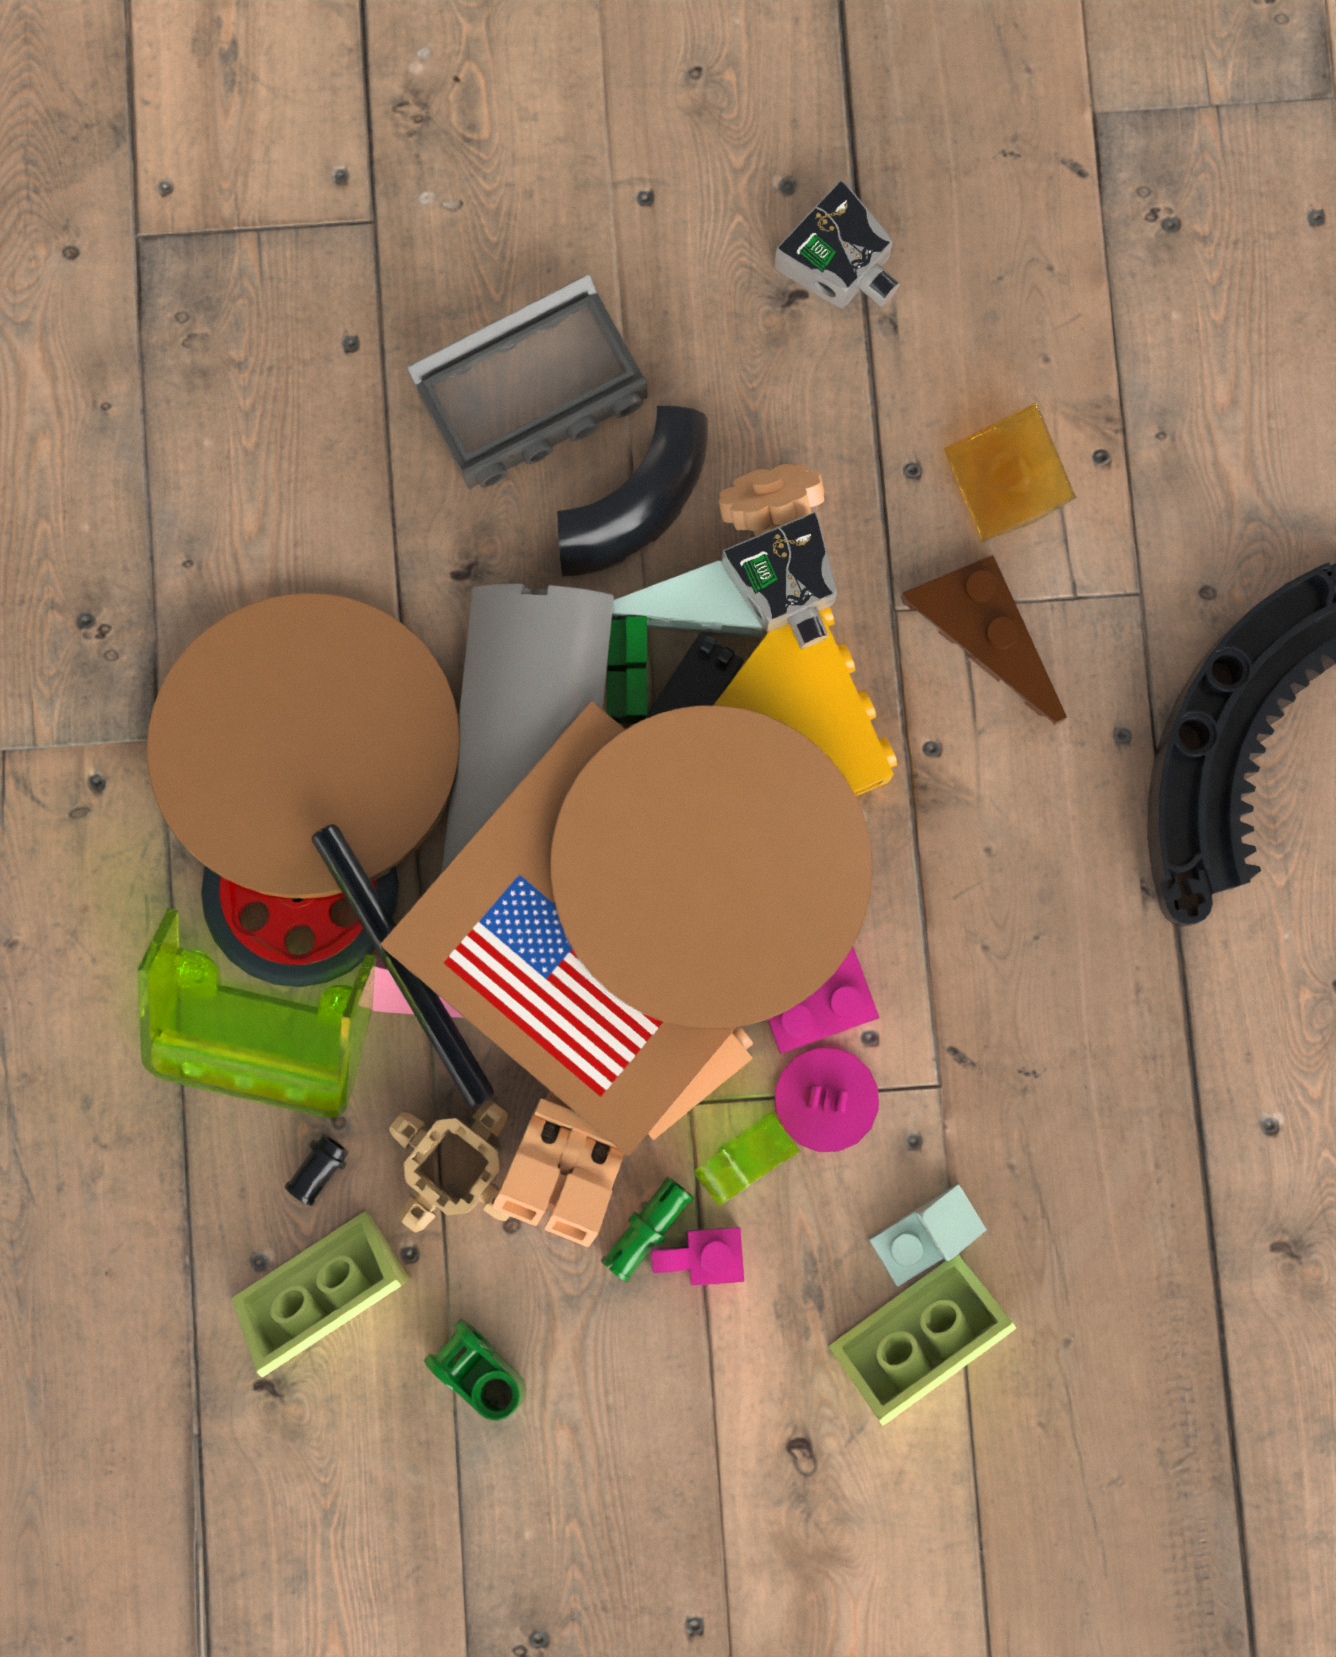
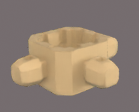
M491 1100L484 1103L472 1116L476 1120L472 1126L462 1118L437 1120L429 1131L424 1128L426 1122L413 1113L401 1112L389 1127L392 1137L404 1148H408L409 1145L414 1148L403 1165L405 1183L419 1193L417 1197L410 1196L400 1211L399 1220L416 1233L425 1229L437 1216L434 1212L436 1207L447 1216L459 1215L472 1211L479 1201L485 1204L483 1210L494 1218L503 1221L508 1220L509 1215L492 1209L501 1188L494 1181L504 1170L502 1149L489 1139L493 1134L499 1136L508 1122L509 1112ZM450 1131L460 1136L489 1161L484 1168L485 1170L460 1201L448 1195L421 1171L427 1158Z

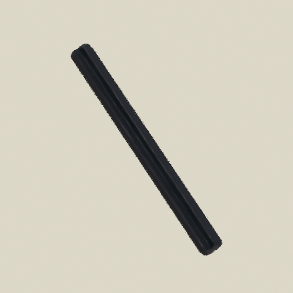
M330 824L318 830L312 836L314 846L466 1103L473 1108L486 1102L494 1095V1089L439 996L380 946L381 942L394 929L396 924L339 827Z

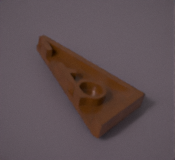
M994 555L902 593L901 599L905 606L910 610L914 608L939 629V634L950 643L958 644L963 648L966 656L998 682L1001 680L1026 700L1025 704L1035 713L1048 718L1054 725L1063 722L1067 718Z

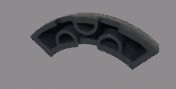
M657 406V419L651 445L645 458L633 475L621 487L597 502L571 510L557 511L562 577L592 573L625 561L627 556L637 552L651 541H656L681 514V509L690 497L695 484L697 485L702 471L708 439V419L704 413L680 406Z

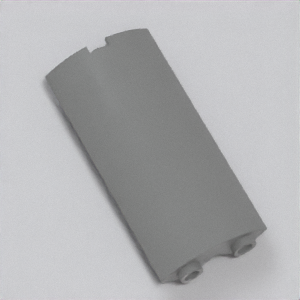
M494 584L473 588L459 710V759L450 795L442 872L585 707L593 701L603 709L614 600L613 594L548 585V590H532L525 588L523 584Z

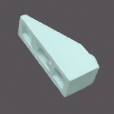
M722 561L713 562L613 600L612 620H626V617L647 616V627L759 638H762L763 627L725 572Z

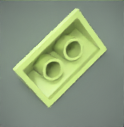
M365 1210L231 1299L255 1370L261 1377H264L411 1279L372 1216Z
M958 1254L953 1259L945 1261L828 1347L882 1425H885L1015 1330L1016 1327Z

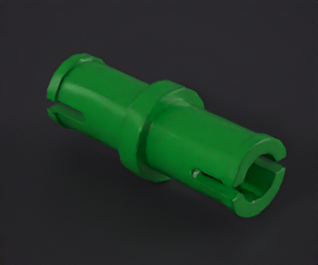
M667 1176L662 1186L640 1213L634 1211L629 1217L628 1222L631 1225L608 1254L601 1259V1262L606 1267L611 1266L609 1270L621 1280L628 1282L631 1278L630 1276L655 1245L661 1247L666 1241L667 1237L664 1233L694 1197L689 1192H685L686 1189Z

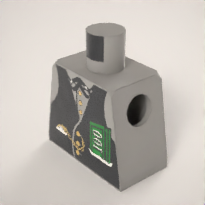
M841 179L776 248L774 264L776 270L839 308H844L860 290L882 307L892 298L900 286V282L882 268L890 256L893 244L891 237Z
M816 511L722 551V566L766 632L774 631L789 624L800 649L808 648L828 638L829 635L819 615V611L835 603L837 590Z

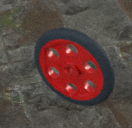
M206 866L204 867L201 897L204 918L214 942L233 964L252 977L274 985L293 987L327 983L351 972L371 956L375 950L374 945L358 919L352 925L345 927L338 926L333 922L331 917L332 908L339 900L346 899L343 893L327 897L307 898L297 902L296 898L264 895L258 893V891L242 887L227 881ZM396 866L391 868L390 872L371 882L392 918L396 911L399 888ZM254 902L265 904L269 911V919L266 925L256 931L245 929L241 922V914L244 908ZM305 926L314 932V945L305 954H293L287 948V936L294 928Z

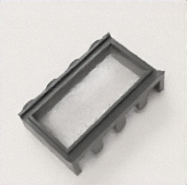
M590 274L407 366L413 386L468 489L478 484L484 488L501 481L507 475V470L523 461L526 464H533L544 459L553 451L552 446L568 438L571 441H577L587 437L597 429V423L614 414L617 418H621L635 412L642 406V400L648 397L647 380L645 376L643 377L600 299Z

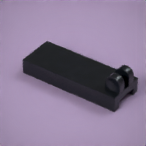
M699 633L648 712L647 718L678 708L713 706L731 683L743 664L744 659L737 656L735 651L726 646L724 648L718 644V641L711 636Z

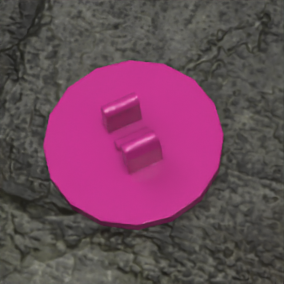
M814 1048L796 1056L782 1071L775 1089V1112L783 1130L799 1145L817 1152H839L857 1144L871 1130L879 1110L878 1087L870 1069L855 1055L838 1048Z

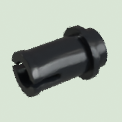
M324 1134L318 1141H311L309 1144L312 1149L291 1180L284 1186L292 1196L310 1206H313L315 1199L337 1168L344 1169L347 1165L344 1159L349 1153L348 1150Z

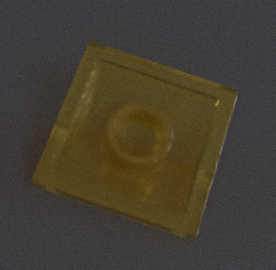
M1033 403L944 448L981 541L985 542L1038 522L1077 498L1037 403Z

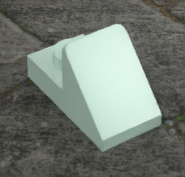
M956 1184L868 1238L895 1285L900 1286L940 1260L945 1259L949 1261L987 1229L960 1185Z

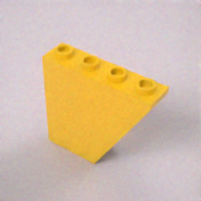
M828 607L819 611V615L828 632V638L808 648L800 649L789 624L768 632L713 706L742 708L778 720L800 732L832 760L847 780L855 796H858L889 783L894 776L891 767L897 765V760L886 737L878 739L870 721L876 718L873 704L864 689L857 692L849 674L855 671V666L844 643L836 645L829 629L830 626L834 625V619Z

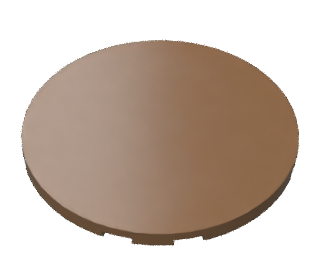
M298 593L267 598L246 605L209 626L192 641L169 670L155 700L148 727L147 762L151 786L157 804L178 840L196 859L227 881L258 891V893L283 898L307 899L342 893L314 846L312 836L327 825L334 824L338 826L371 882L389 873L391 868L405 859L412 851L417 850L442 818V812L453 789L459 759V715L450 685L438 661L427 646L397 619L364 602L343 596L322 593Z
M693 706L663 712L636 723L605 744L582 769L567 793L557 817L550 854V883L558 919L569 945L589 974L606 991L636 1011L662 1022L699 1029H727L768 1020L803 1002L821 988L848 956L859 935L867 913L873 877L872 850L863 812L850 785L832 760L817 745L786 724L757 712L727 706Z

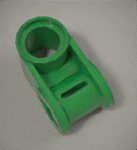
M460 1319L455 1324L456 1332L435 1355L429 1353L424 1359V1363L442 1383L458 1393L479 1415L487 1420L498 1421L506 1419L520 1407L525 1398L526 1387L524 1380L519 1372L495 1351L493 1346L480 1332L468 1322ZM466 1347L467 1351L453 1365V1360ZM497 1378L509 1384L513 1395L512 1401L508 1406L497 1407L487 1399L486 1385L489 1380Z

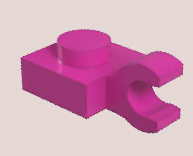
M740 1227L686 1230L687 1247L651 1250L653 1273L689 1270L691 1286L744 1282Z

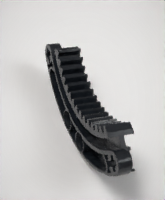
M1326 563L1286 583L1254 606L1217 640L1196 666L1175 701L1161 734L1153 763L1148 796L1147 839L1155 889L1163 915L1174 925L1181 927L1192 926L1205 920L1212 909V894L1250 883V879L1261 872L1260 866L1246 864L1245 862L1246 857L1256 852V846L1242 843L1241 838L1254 831V826L1240 821L1241 817L1254 811V806L1241 800L1255 792L1256 786L1245 779L1259 772L1260 767L1252 760L1265 753L1266 748L1260 742L1273 735L1275 730L1270 725L1284 716L1285 713L1282 709L1293 703L1296 699L1295 695L1305 689L1310 684V681L1336 664V592L1334 589L1336 584V563L1333 565ZM1213 663L1224 664L1230 669L1232 673L1231 685L1219 683L1214 678L1212 673ZM1181 726H1189L1199 734L1200 745L1198 749H1189L1180 741L1179 729ZM1189 869L1192 871L1193 878H1187L1181 882L1187 896L1196 895L1199 904L1192 907V917H1189L1185 909L1177 910L1174 906V901L1181 897L1178 882L1168 886L1165 882L1171 879V877Z

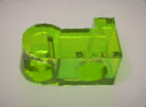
M768 1112L723 1145L719 1152L697 1167L693 1172L715 1203L720 1206L778 1165L799 1153L800 1150L773 1113Z

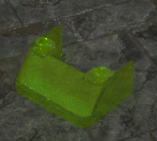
M167 909L137 969L142 1064L152 1075L165 1081L319 1117L333 1118L340 1116L345 1112L353 1092L371 1019L376 956L365 955L353 986H331L323 992L318 1007L220 985L219 968L207 954L198 950L179 947L178 911Z

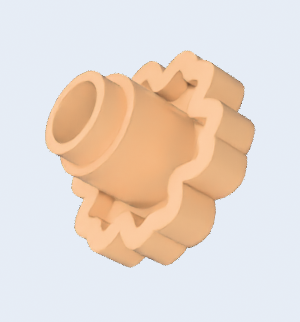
M782 464L772 470L757 469L747 475L736 478L733 481V487L724 489L719 493V506L724 522L734 523L737 530H752L754 535L758 536L810 514V507L824 502L825 491L819 471H809L808 466L805 464Z

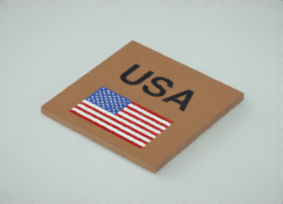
M591 701L381 942L380 946L629 1157L736 1027L727 1029L683 1027L659 1021L636 1011L606 991L589 974L576 957L564 935L552 898L550 883V854L557 817L567 793L589 760L605 744L625 730Z

